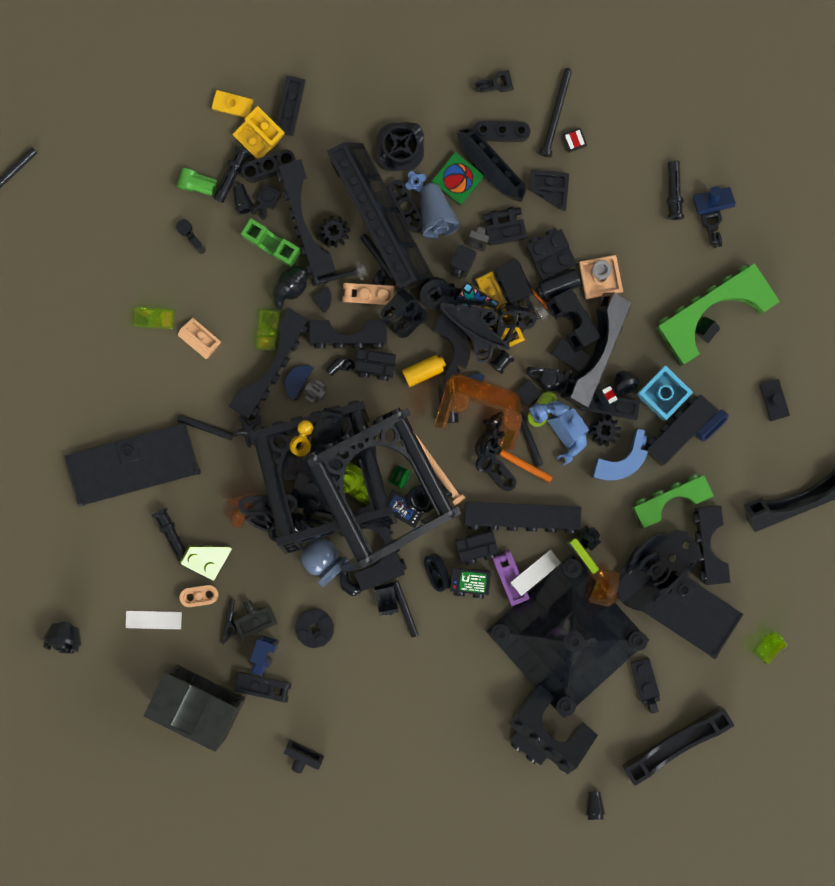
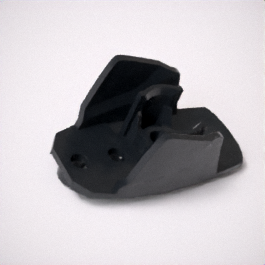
M675 530L667 535L663 533L652 535L634 553L627 572L616 584L622 603L629 608L642 611L678 586L695 569V565L701 557L700 546L685 531ZM689 542L690 547L688 549H684L683 543ZM675 555L676 560L674 562H670L669 556Z

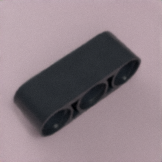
M282 150L247 162L242 167V175L247 182L256 183L278 175L277 171H280L279 166L284 165L282 163L284 157H291V162L296 161L292 151ZM267 163L274 164L271 170L264 169ZM255 169L256 173L254 176L249 177L246 175L247 171Z

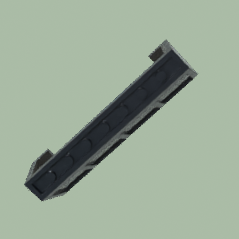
M343 142L328 150L329 161L338 178L342 179L393 276V283L397 291H409L421 285L426 279L433 277L364 144Z

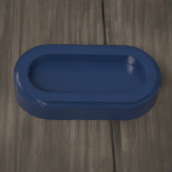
M724 410L717 412L700 428L696 437L702 442L708 440L728 420L729 414Z

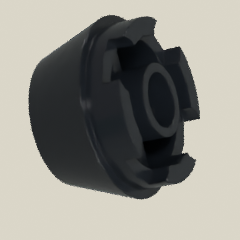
M69 622L51 624L43 637V648L51 650V647H53L59 653L74 654V652L79 651V646L82 645L79 628Z

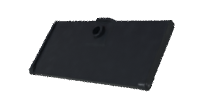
M186 423L65 455L79 507L201 474Z
M637 545L615 580L608 586L609 591L618 595L616 584L627 572L629 563L640 546ZM688 577L660 599L642 610L710 655L713 659L718 657L722 647L744 615Z

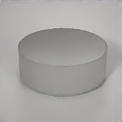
M599 260L592 266V275L598 280H604L611 274V265L605 260Z

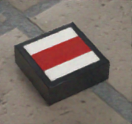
M581 128L562 135L568 153L587 147Z
M611 384L595 392L604 408L620 401Z

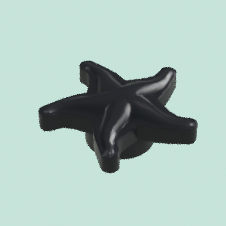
M258 415L255 420L249 422L246 418L239 416L242 428L233 433V436H244L247 446L252 447L249 432H252L254 428L259 426L261 417Z

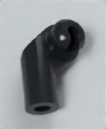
M382 268L373 278L374 285H383L389 278Z
M337 358L326 371L333 376L338 370H353L354 364L348 358Z
M348 572L339 573L341 589L350 596L359 595L361 588L358 584L354 585L349 581Z

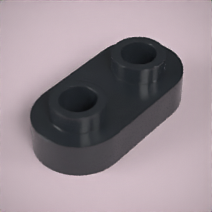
M436 553L426 556L424 566L433 588L439 592L448 589L451 585V580L442 558Z

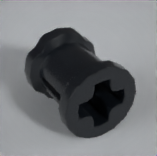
M504 349L500 351L501 354L494 361L489 363L501 375L509 363L515 361Z

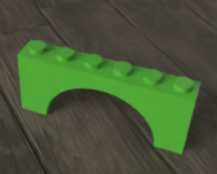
M755 263L750 267L748 264L738 269L739 274L733 277L731 274L722 280L724 284L717 287L715 284L706 290L707 295L704 297L698 295L690 301V306L685 308L683 305L674 311L675 316L672 318L666 316L658 322L660 325L656 327V330L680 366L700 354L695 343L696 326L705 310L713 304L726 300L742 301L751 305L759 314H762L780 302Z

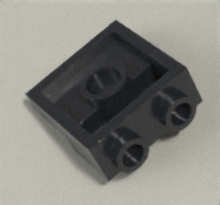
M556 228L547 231V236L541 239L539 236L530 239L529 244L526 246L542 281L577 265L562 229L557 231Z

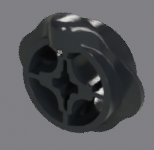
M394 122L381 128L377 136V160L383 170L410 171L420 165L424 157V134L419 124ZM387 140L390 141L392 146L390 153L385 148ZM411 140L414 142L416 147L414 153H412L411 149L408 147L410 145ZM401 156L405 159H397L396 157Z

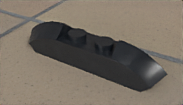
M474 128L457 130L459 143L464 153L483 172L488 181L493 183L495 188L504 196L522 202L526 193L524 182Z

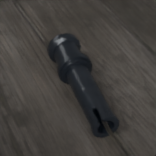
M235 147L236 151L232 159L228 161L229 167L213 196L215 200L224 203L238 173L241 172L247 157L251 155L249 151L242 147Z
M669 161V197L666 200V203L669 205V215H667V219L681 220L684 219V214H682L684 199L681 197L680 161Z
M166 507L151 516L156 519L160 527L159 531L164 533L178 562H180L186 549L174 528L175 522L171 521Z

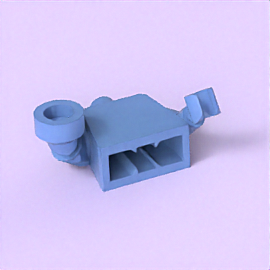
M560 401L548 402V404L536 403L530 407V413L538 423L548 419L549 413L554 414L547 422L569 451L559 455L558 460L562 457L565 458L563 466L573 460V456H576L587 445L586 434L589 430L583 419L574 408H570Z

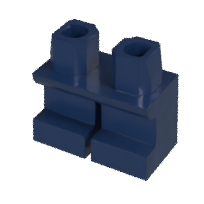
M264 635L257 639L250 662H253L251 673L262 676L266 667L268 668L272 663L269 653L275 652L280 641Z

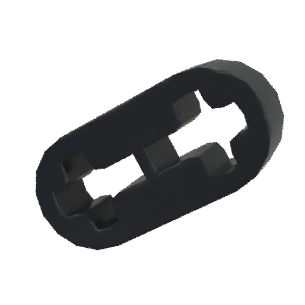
M495 459L494 464L500 465L498 469L502 474L499 476L496 471L493 473L488 471V474L502 490H513L516 487L515 477L500 460ZM503 475L506 479L511 478L513 480L511 482L512 487L503 486L504 480L501 478Z

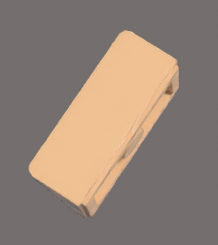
M193 317L178 333L182 340L205 359L221 344L219 339Z

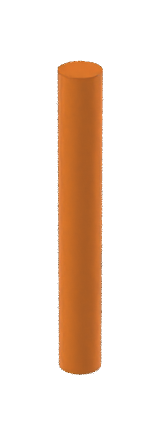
M503 449L499 455L548 483L553 478V476Z

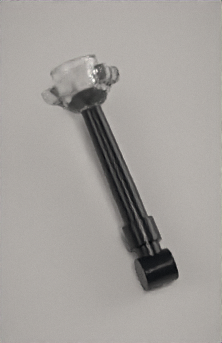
M357 262L356 267L352 271L329 276L325 275L321 276V278L315 277L311 280L313 286H319L321 283L325 284L329 281L356 275L360 280H364L367 272L365 265Z
M535 306L536 320L547 321L548 312L543 306L540 308ZM517 331L512 334L510 341L516 338L518 335Z

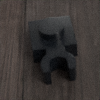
M264 184L256 198V201L260 204L253 208L252 214L256 215L257 211L261 210L263 211L261 219L265 220L267 209L273 210L282 193Z

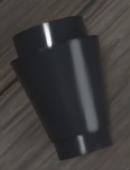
M244 185L234 186L235 210H237L238 214L251 212L253 210V203Z
M589 792L586 811L588 820H604L603 815H605L600 792Z

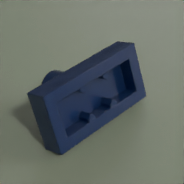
M714 186L710 189V192L693 195V202L698 215L732 208L736 204L730 187L721 189Z

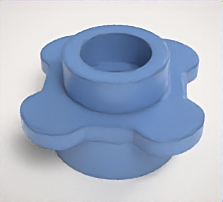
M413 171L409 172V179L405 184L406 188L421 192L424 188L423 183L426 180L425 174L419 175Z

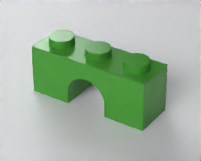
M250 218L241 233L243 239L290 268L293 267L301 254L300 248L284 238L281 239L252 218Z

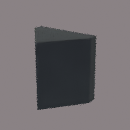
M705 317L697 326L695 333L709 343L720 330V327L716 321Z

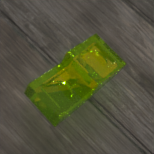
M135 307L133 327L173 329L175 310Z
M260 309L256 349L275 351L280 311Z

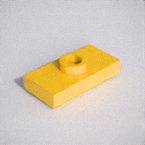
M216 90L212 110L246 118L251 113L254 100Z

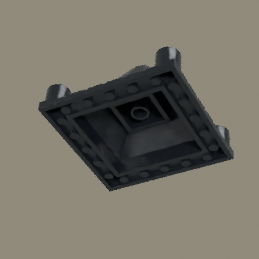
M572 554L528 593L529 600L514 605L486 631L535 686L540 684L554 696L550 703L563 718L572 715L576 706L637 651L643 650L649 641L646 635L639 630Z

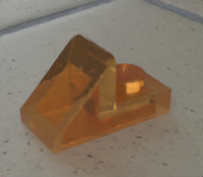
M249 492L226 502L239 507V501L243 497L257 495V493ZM251 502L245 504L246 509L251 508ZM235 510L231 518L234 521L232 526L241 528L247 515H244L240 510Z

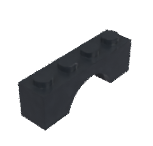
M310 320V345H314L316 349H324L326 345H333L335 349H343L345 345H352V348L356 349L364 348V345H372V348H383V345H387V323L384 320H367L364 328L357 334L342 335L333 329L329 320Z
M722 507L695 508V512H693V522L697 524L695 540L700 546L701 557L698 561L702 565V570L699 571L700 580L704 581L705 585L731 583L728 563L716 558L710 544L715 530L724 525Z

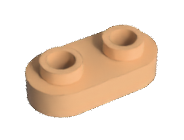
M213 585L186 588L180 594V602L185 607L209 605L217 601L219 591ZM207 591H211L213 593V596L211 598H208L206 596ZM188 594H192L194 596V599L192 601H189L187 599Z

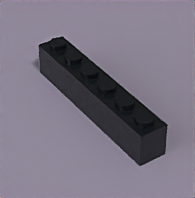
M465 502L464 525H468V529H480V526H487V530H499L500 526L507 527V531H518V527H525L526 531L537 532V528H545V532L556 533L557 529H564V533H576V530H581V507Z

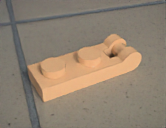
M343 283L345 292L344 296H342V302L387 305L396 295V286ZM352 289L357 290V297H352Z

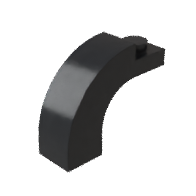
M441 313L433 333L447 339L453 347L454 358L444 377V380L452 381V379L457 380L461 371L458 367L466 369L468 365L470 344L466 332L449 319L447 315Z

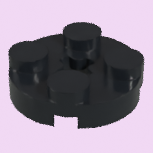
M312 609L306 611L297 620L295 628L297 638L307 647H322L331 640L334 634L333 621L328 613L323 610ZM314 623H317L318 628H320V632L317 631L315 634H313L312 630L309 628L310 626H313Z

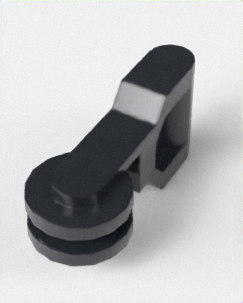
M509 70L498 72L496 77L491 80L492 87L488 85L490 83L489 80H481L475 83V87H477L476 92L480 93L494 90L507 92L514 89ZM503 77L505 86H500L497 79Z
M720 210L701 214L702 226L707 228L713 248H717V245L722 247L720 232H716V236L714 233H711L717 231L719 224L722 222ZM708 219H717V224L711 225L707 223Z
M186 219L180 220L176 225L179 234L186 236L200 254L205 253V247L192 232V224Z

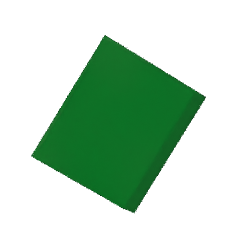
M396 465L389 483L405 489L412 472Z

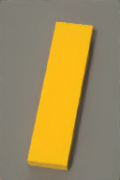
M493 271L475 279L481 291L499 302L496 309H499L500 305L507 303ZM506 314L503 317H509L511 314ZM515 327L513 333L517 331L518 335L513 341L509 342L510 347L525 341L520 328ZM506 328V329H505V331H504V333H503L505 336H506V334L508 333V331H509L510 328H508V329Z

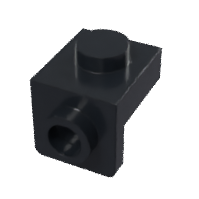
M393 583L375 586L374 590L379 615L389 616L397 613L398 605Z

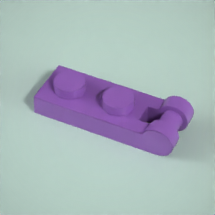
M510 550L504 551V554L499 556L496 554V557L492 559L511 606L529 600L527 592L521 596L511 584L520 574ZM508 561L509 566L502 568L501 563Z

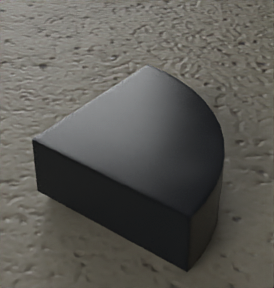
M328 286L312 297L324 313L329 309L332 300Z

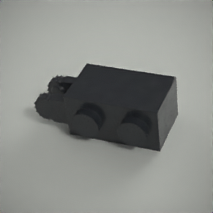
M514 259L496 268L497 274H495V278L498 284H502L505 289L503 295L506 301H510L514 306L521 307L519 302L525 300L527 308L534 311L535 308L530 299L534 292L519 260Z

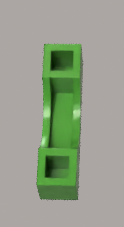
M694 474L688 477V481L683 484L679 481L670 485V490L666 492L662 489L653 493V498L646 500L644 497L635 501L636 505L632 507V510L640 527L646 528L661 521L664 505L674 497L686 498L692 504H698L713 497L714 495L705 476Z

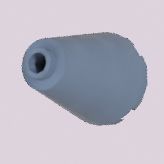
M434 183L424 185V188L421 190L422 233L428 239L439 238L438 235L443 233L445 236H448L459 229V221L439 185Z

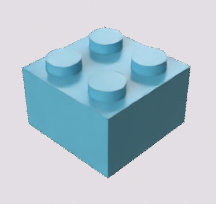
M665 365L638 391L636 396L662 421H665L684 403L693 391Z

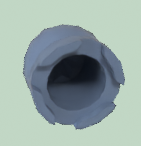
M327 539L311 540L302 549L301 560L304 568L310 574L320 576L318 583L322 588L342 570L340 565L349 561L346 556L343 558L339 557L338 549Z

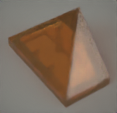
M601 569L589 602L603 606H610L616 602L620 573Z

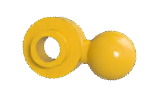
M303 420L298 424V432L300 434L290 442L291 452L299 457L307 455L311 449V443L307 436L313 432V424L308 420ZM301 442V447L297 449V444Z

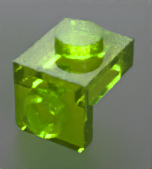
M774 631L765 635L753 652L767 665L788 644L781 635Z

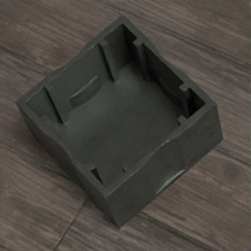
M177 664L171 670L169 669L164 673L143 717L216 752L226 740L246 698Z

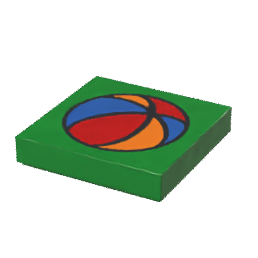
M455 152L431 183L439 185L442 192L461 206L485 175Z

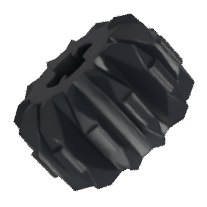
M333 215L330 216V222L324 218L323 221L326 225L319 224V228L323 231H319L318 236H324L321 238V242L325 243L327 241L328 248H330L332 243H334L335 248H338V242L344 246L345 242L343 239L349 240V236L345 233L350 232V228H345L348 224L347 221L341 223L342 218L340 216L335 221ZM333 228H337L338 234H335V236H331L330 230H334Z
M603 414L600 417L601 421L597 417L593 419L597 425L590 424L589 427L593 428L594 431H589L588 434H595L591 441L594 442L599 439L598 446H601L604 441L605 447H609V441L612 444L616 443L613 437L620 438L621 435L615 432L621 430V427L615 428L614 425L619 421L611 422V415L606 420ZM602 426L609 428L607 436L606 434H601Z

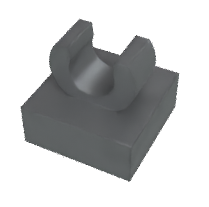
M479 226L477 232L471 230L467 246L485 252L489 236L484 235L486 228Z

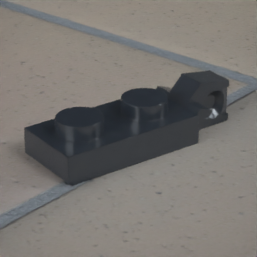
M650 658L631 662L640 700L643 705H648L651 714L659 712L656 702L660 701V694Z

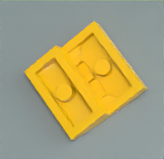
M257 106L232 135L256 159H259L269 154L285 132Z

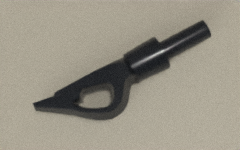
M230 599L229 611H226L222 644L232 637L237 630L233 624L235 599ZM231 627L233 632L228 636V630Z

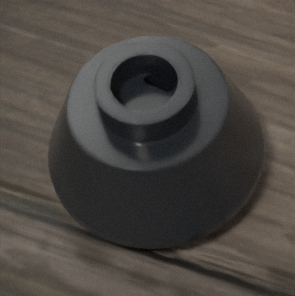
M625 370L617 373L614 379V390L620 395L633 392L639 385V379L631 372H626Z

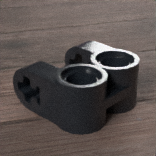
M402 290L396 293L391 301L381 310L380 315L387 324H394L393 331L398 337L406 338L425 321L427 311L406 290Z

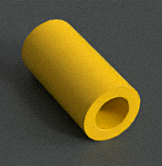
M436 354L403 369L402 372L408 386L412 387L444 372L443 368L446 367L442 356L438 357Z

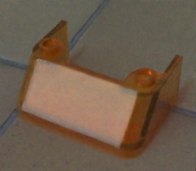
M460 374L452 375L447 381L434 427L446 429L451 411L464 412L468 408L470 400L504 411L502 422L506 427L500 449L513 451L522 423L519 396L515 392Z

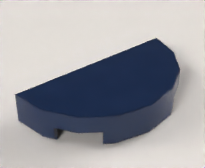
M307 365L297 366L287 374L285 389L294 401L314 369L313 367Z

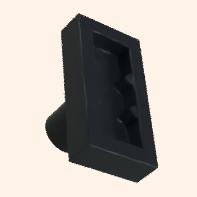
M779 379L759 385L770 421L790 416Z
M292 740L289 741L284 751V754L295 759L291 769L299 774L302 773L305 765L319 770L325 757Z

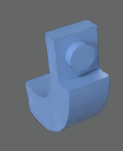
M635 430L630 451L621 461L610 462L596 459L592 478L605 481L619 480L630 476L638 470L648 451L641 450V446H645L647 436L644 435L645 430Z

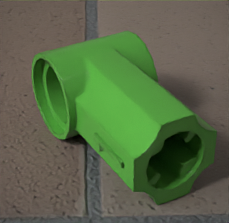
M182 168L176 187L190 192L196 191L213 196L217 180L199 175L191 169Z

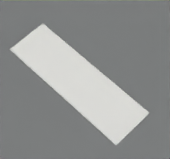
M549 550L516 577L511 584L522 596L560 565L561 562Z
M126 611V628L181 629L182 612Z

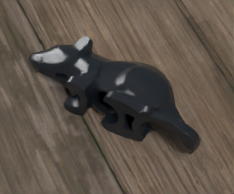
M527 367L526 374L536 379L544 390L555 392L564 389L573 371L565 370L562 374L559 373V369Z
M502 411L483 421V424L486 425L485 430L475 444V453L478 457L475 467L479 472L485 473L490 471L501 446L498 444V439H502L505 436L504 431L499 432L503 419ZM487 459H490L487 466L482 467V463Z

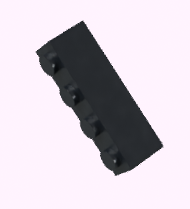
M702 394L697 397L695 395L692 396L686 403L688 406L684 410L680 409L673 416L675 420L671 424L667 422L659 430L661 434L657 438L653 436L646 443L648 447L645 451H648V454L661 466H664L718 411Z

